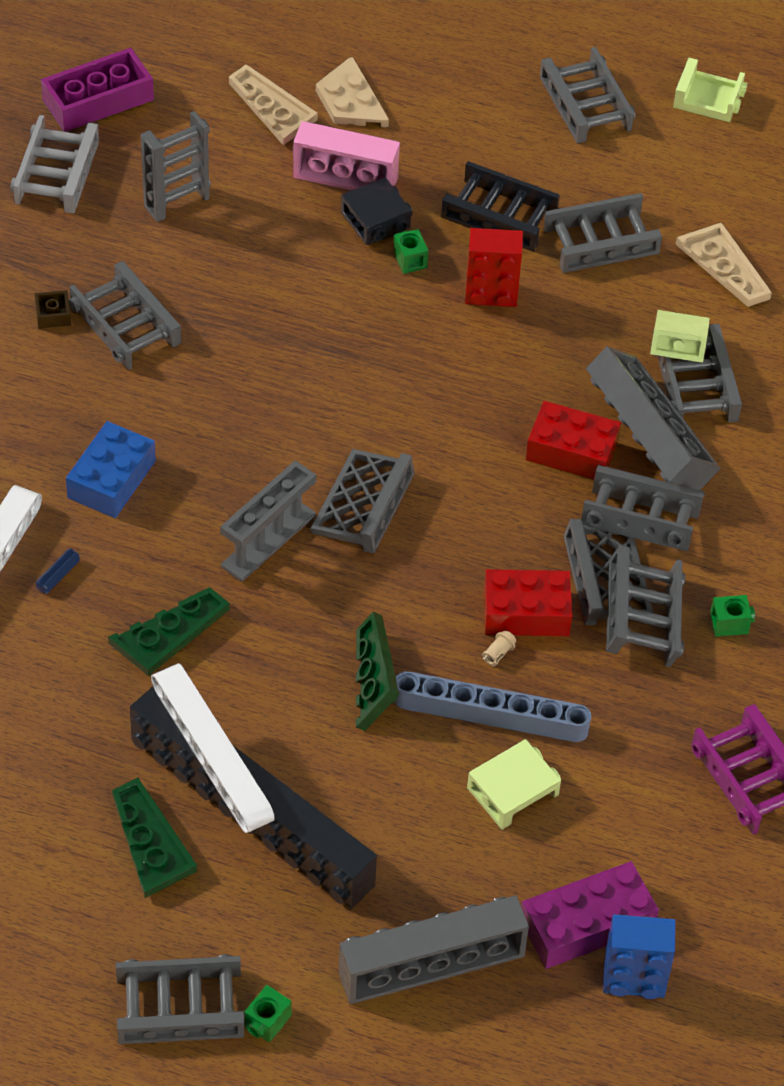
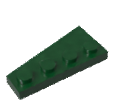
M209 587L178 602V606L169 611L164 609L155 613L154 618L142 624L139 621L129 626L130 630L120 635L115 633L109 636L108 643L147 676H150L230 610V603Z
M374 611L356 629V660L361 661L358 672H356V682L361 684V694L356 696V707L360 708V716L356 718V728L366 731L399 696L383 616Z
M138 777L112 790V797L144 898L197 872V864Z

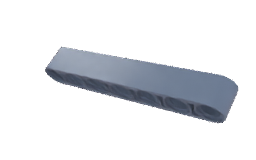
M401 672L396 676L399 696L394 703L402 709L572 742L583 741L589 734L591 712L586 706L414 672Z

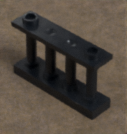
M467 161L464 178L466 185L458 197L449 194L445 195L442 200L441 218L467 228L523 231L522 248L534 252L538 246L540 228L537 225L546 211L559 209L560 195ZM476 186L490 191L481 206L467 201ZM499 195L512 199L504 215L490 210ZM522 203L536 208L527 223L514 219Z

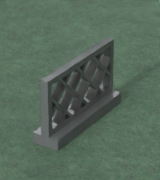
M352 449L311 527L312 534L361 544L365 552L375 553L415 474L412 455L401 453L398 459ZM356 459L368 462V465L355 469L353 466ZM383 466L393 467L391 471L382 475L378 471ZM373 471L376 477L363 482L360 476ZM356 478L357 485L347 489L344 488V482ZM375 485H382V490L370 495L367 490ZM363 491L366 497L354 502L350 498V495ZM343 498L348 502L347 505L337 509L333 507L334 502ZM371 504L373 507L371 511L359 514L357 508ZM353 511L356 517L344 522L341 521L340 515ZM333 518L338 523L329 528L322 526L325 521ZM359 523L362 526L359 534L347 531V528Z
M570 519L563 537L584 624L596 625L598 619H607L608 610H604L603 601L608 599V590L598 584L597 579L602 576L609 581V572L606 570L609 568V560L612 557L601 547L607 543L616 550L622 544L614 540L612 535L620 534L582 525L581 519ZM586 534H594L601 541L595 545L587 539ZM625 536L626 543L622 546L630 547V559L633 560V563L641 565L634 538ZM596 554L607 563L601 567L592 561V557ZM633 574L629 575V578L637 582V587L647 589L644 577ZM629 596L628 603L635 599L643 605L644 610L641 611L653 613L650 601Z

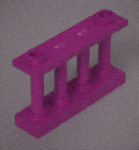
M755 704L744 709L741 725L708 739L701 728L695 729L691 744L694 755L698 759L701 758L737 811L741 824L747 826L752 834L758 833L762 815L784 806V793L755 806L746 793L774 780L781 781L784 785L783 743ZM745 735L750 737L755 743L756 747L724 761L715 750V748ZM760 757L766 759L772 768L740 783L737 782L731 773V770Z

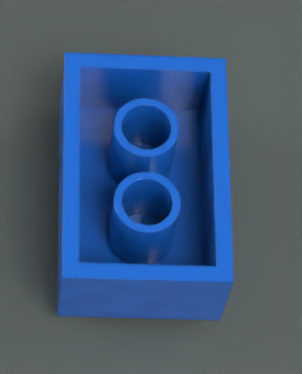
M106 421L67 475V498L116 519L156 462L155 441Z
M613 914L604 957L603 993H611L619 997L637 995L647 999L665 997L675 954V919Z

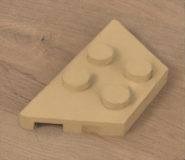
M353 57L348 58L316 83V93L334 124L366 126V122L381 123V127H389V119Z

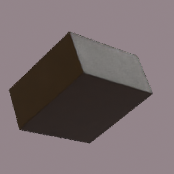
M67 290L34 293L38 329L71 326Z

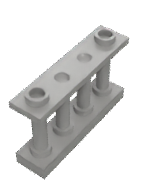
M39 115L36 125L33 124L31 127L30 142L17 177L12 178L10 191L14 193L15 204L20 205L23 194L26 192L60 198V201H64V212L75 213L99 144L98 124L88 123L85 133L74 134L45 129L44 116ZM44 139L79 144L80 148L70 152L41 147ZM37 157L73 162V167L65 170L34 164ZM32 174L63 179L67 181V184L59 188L28 183Z

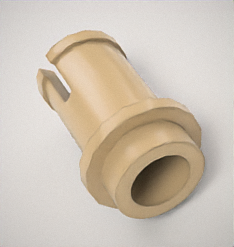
M503 631L496 634V640L482 653L483 659L487 664L496 666L508 651H512L515 648L516 638L512 633Z

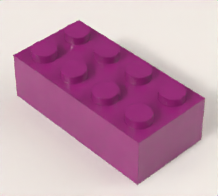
M132 48L41 79L43 102L63 132L154 100L153 78Z
M632 861L524 900L521 906L529 925L528 937L545 969L606 947L613 914L657 918L659 911Z

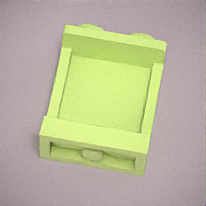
M688 58L676 88L673 108L730 122L733 113L738 114L741 105L739 97L744 98L748 83L744 82L745 73L740 72L737 81L697 71L698 60Z
M658 310L650 354L703 363L710 318Z
M525 739L470 771L467 789L503 830L512 824L513 814L547 794H550L553 798L558 796L561 778L556 769L550 768L543 760L541 752L536 747H532Z

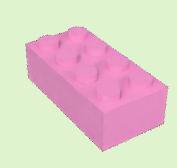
M302 121L293 142V178L355 190L386 177L391 185L395 186L398 179L400 142Z

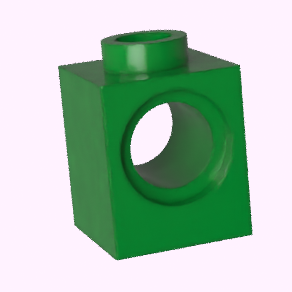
M419 229L394 234L393 253L403 274L427 269L429 250Z
M747 595L713 597L710 616L715 637L749 634L750 625L752 622H755V610L753 606H749Z
M266 985L244 1011V1027L255 1038H263L270 1043L292 1016V1001ZM267 1013L271 1014L272 1017L262 1018L260 1015Z

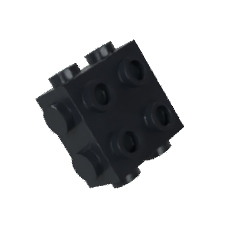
M386 177L341 195V213L365 245L381 241L396 233H401L411 226L413 211L410 204L402 199L396 186H392Z

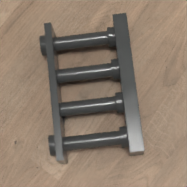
M596 47L591 48L590 61L559 68L555 66L551 57L542 59L540 79L577 144L586 142L587 131L590 130V127L621 120L626 131L632 130L633 119H635L634 107L629 105L608 69L605 57L600 55ZM592 71L596 77L573 84L565 83L563 77ZM602 87L606 94L581 101L574 99L572 96L574 93ZM611 104L615 110L614 112L589 118L581 112L582 110Z
M195 111L190 112L189 128L162 140L156 138L150 130L141 134L144 207L156 222L166 219L165 207H167V203L194 191H197L205 201L209 199L211 182L209 179L208 133H210V128L207 121L201 119ZM191 138V146L164 157L165 149ZM191 157V164L164 175L166 167ZM192 175V182L165 193L167 185Z
M642 193L546 211L544 232L557 231L564 247L561 249L559 265L562 273L659 254L662 241L659 229L646 231L639 216L643 202ZM629 216L636 234L623 236L615 219ZM605 221L612 238L598 241L591 224ZM581 226L588 243L574 245L567 228Z
M121 261L114 265L115 276L112 281L84 295L75 285L70 286L69 305L75 313L78 312L106 344L111 350L114 359L118 363L121 362L127 370H130L132 368V353L159 339L166 340L172 348L181 344V326L126 263ZM116 290L123 291L127 295V297L99 311L91 305L92 302ZM131 306L137 307L142 312L112 328L105 321V319ZM146 322L148 324L151 323L156 328L128 344H125L119 337Z
M719 324L709 325L705 351H708L710 356L707 359H703V363L690 360L671 362L670 357L653 355L658 357L668 399L682 418L683 414L688 412L721 409L722 412L726 413L728 422L739 421L742 402ZM710 369V371L715 373L714 379L677 382L674 372ZM715 389L716 392L720 391L721 395L720 399L682 402L680 392Z
M295 460L220 527V534L235 544V552L221 564V568L243 582L314 518L316 512L302 503V494L316 482L317 475Z
M598 465L592 493L598 494L595 502L585 500L581 522L582 525L688 552L693 527L688 526L687 522L689 517L699 518L705 491ZM611 497L625 501L622 509L606 505L608 498ZM635 504L651 507L649 516L633 512ZM662 510L678 514L676 522L660 519Z
M618 546L609 560L606 652L618 654L622 646L627 645V643L665 651L666 667H671L676 658L682 656L684 642L681 641L682 587L685 582V573L682 572L681 560H676L670 571L667 572L633 563V560L630 559V547ZM633 574L667 583L666 594L632 586V583L629 582V575ZM629 596L666 605V617L632 609L631 605H628ZM628 620L666 628L665 640L631 632V629L628 628Z
M223 954L211 958L154 961L129 959L124 962H116L117 983H126L127 1016L125 1018H117L119 1044L244 1037L243 1011H234L232 977L241 976L240 956ZM202 978H219L221 1011L219 1013L202 1012ZM188 979L190 1013L186 1015H172L170 980ZM157 981V1016L141 1017L139 1015L138 982Z

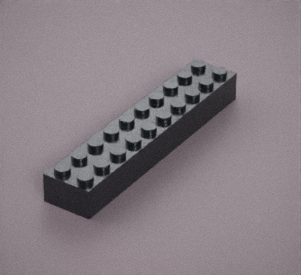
M152 686L130 706L131 739L139 749H145L153 755L159 765L167 766L181 782H188L203 799L211 800L225 816L235 819ZM233 745L271 805L275 818L274 821L249 832V834H255L269 850L277 851L292 868H298L304 872L314 885L322 886L337 903H344L352 909L375 887L377 854Z

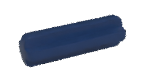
M71 548L67 549L36 581V588L43 594L49 593L79 562L78 552Z

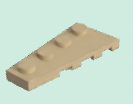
M722 223L676 238V245L747 307L770 300L772 292Z

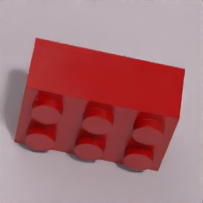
M470 228L465 304L517 307L523 231Z
M543 401L528 438L526 460L595 479L598 465L610 466L618 444L621 422Z
M485 570L483 589L485 635H496L499 632L508 631L517 636H570L572 622L570 571Z

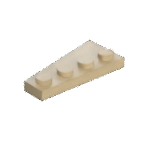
M247 64L229 76L231 87L283 146L296 137L302 121L314 123L318 120V113Z

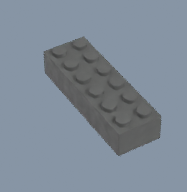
M606 346L586 368L592 376L591 382L606 395L604 397L605 401L617 410L619 420L632 430L633 439L646 449L647 458L655 465H658L661 469L660 475L666 482L701 490L721 469L636 356Z
M512 896L508 898L498 897L492 902L482 905H469L460 911L452 913H439L433 918L423 921H409L404 926L393 929L383 928L367 936L350 937L340 943L338 970L349 1005L522 958L525 956L529 925L517 896Z

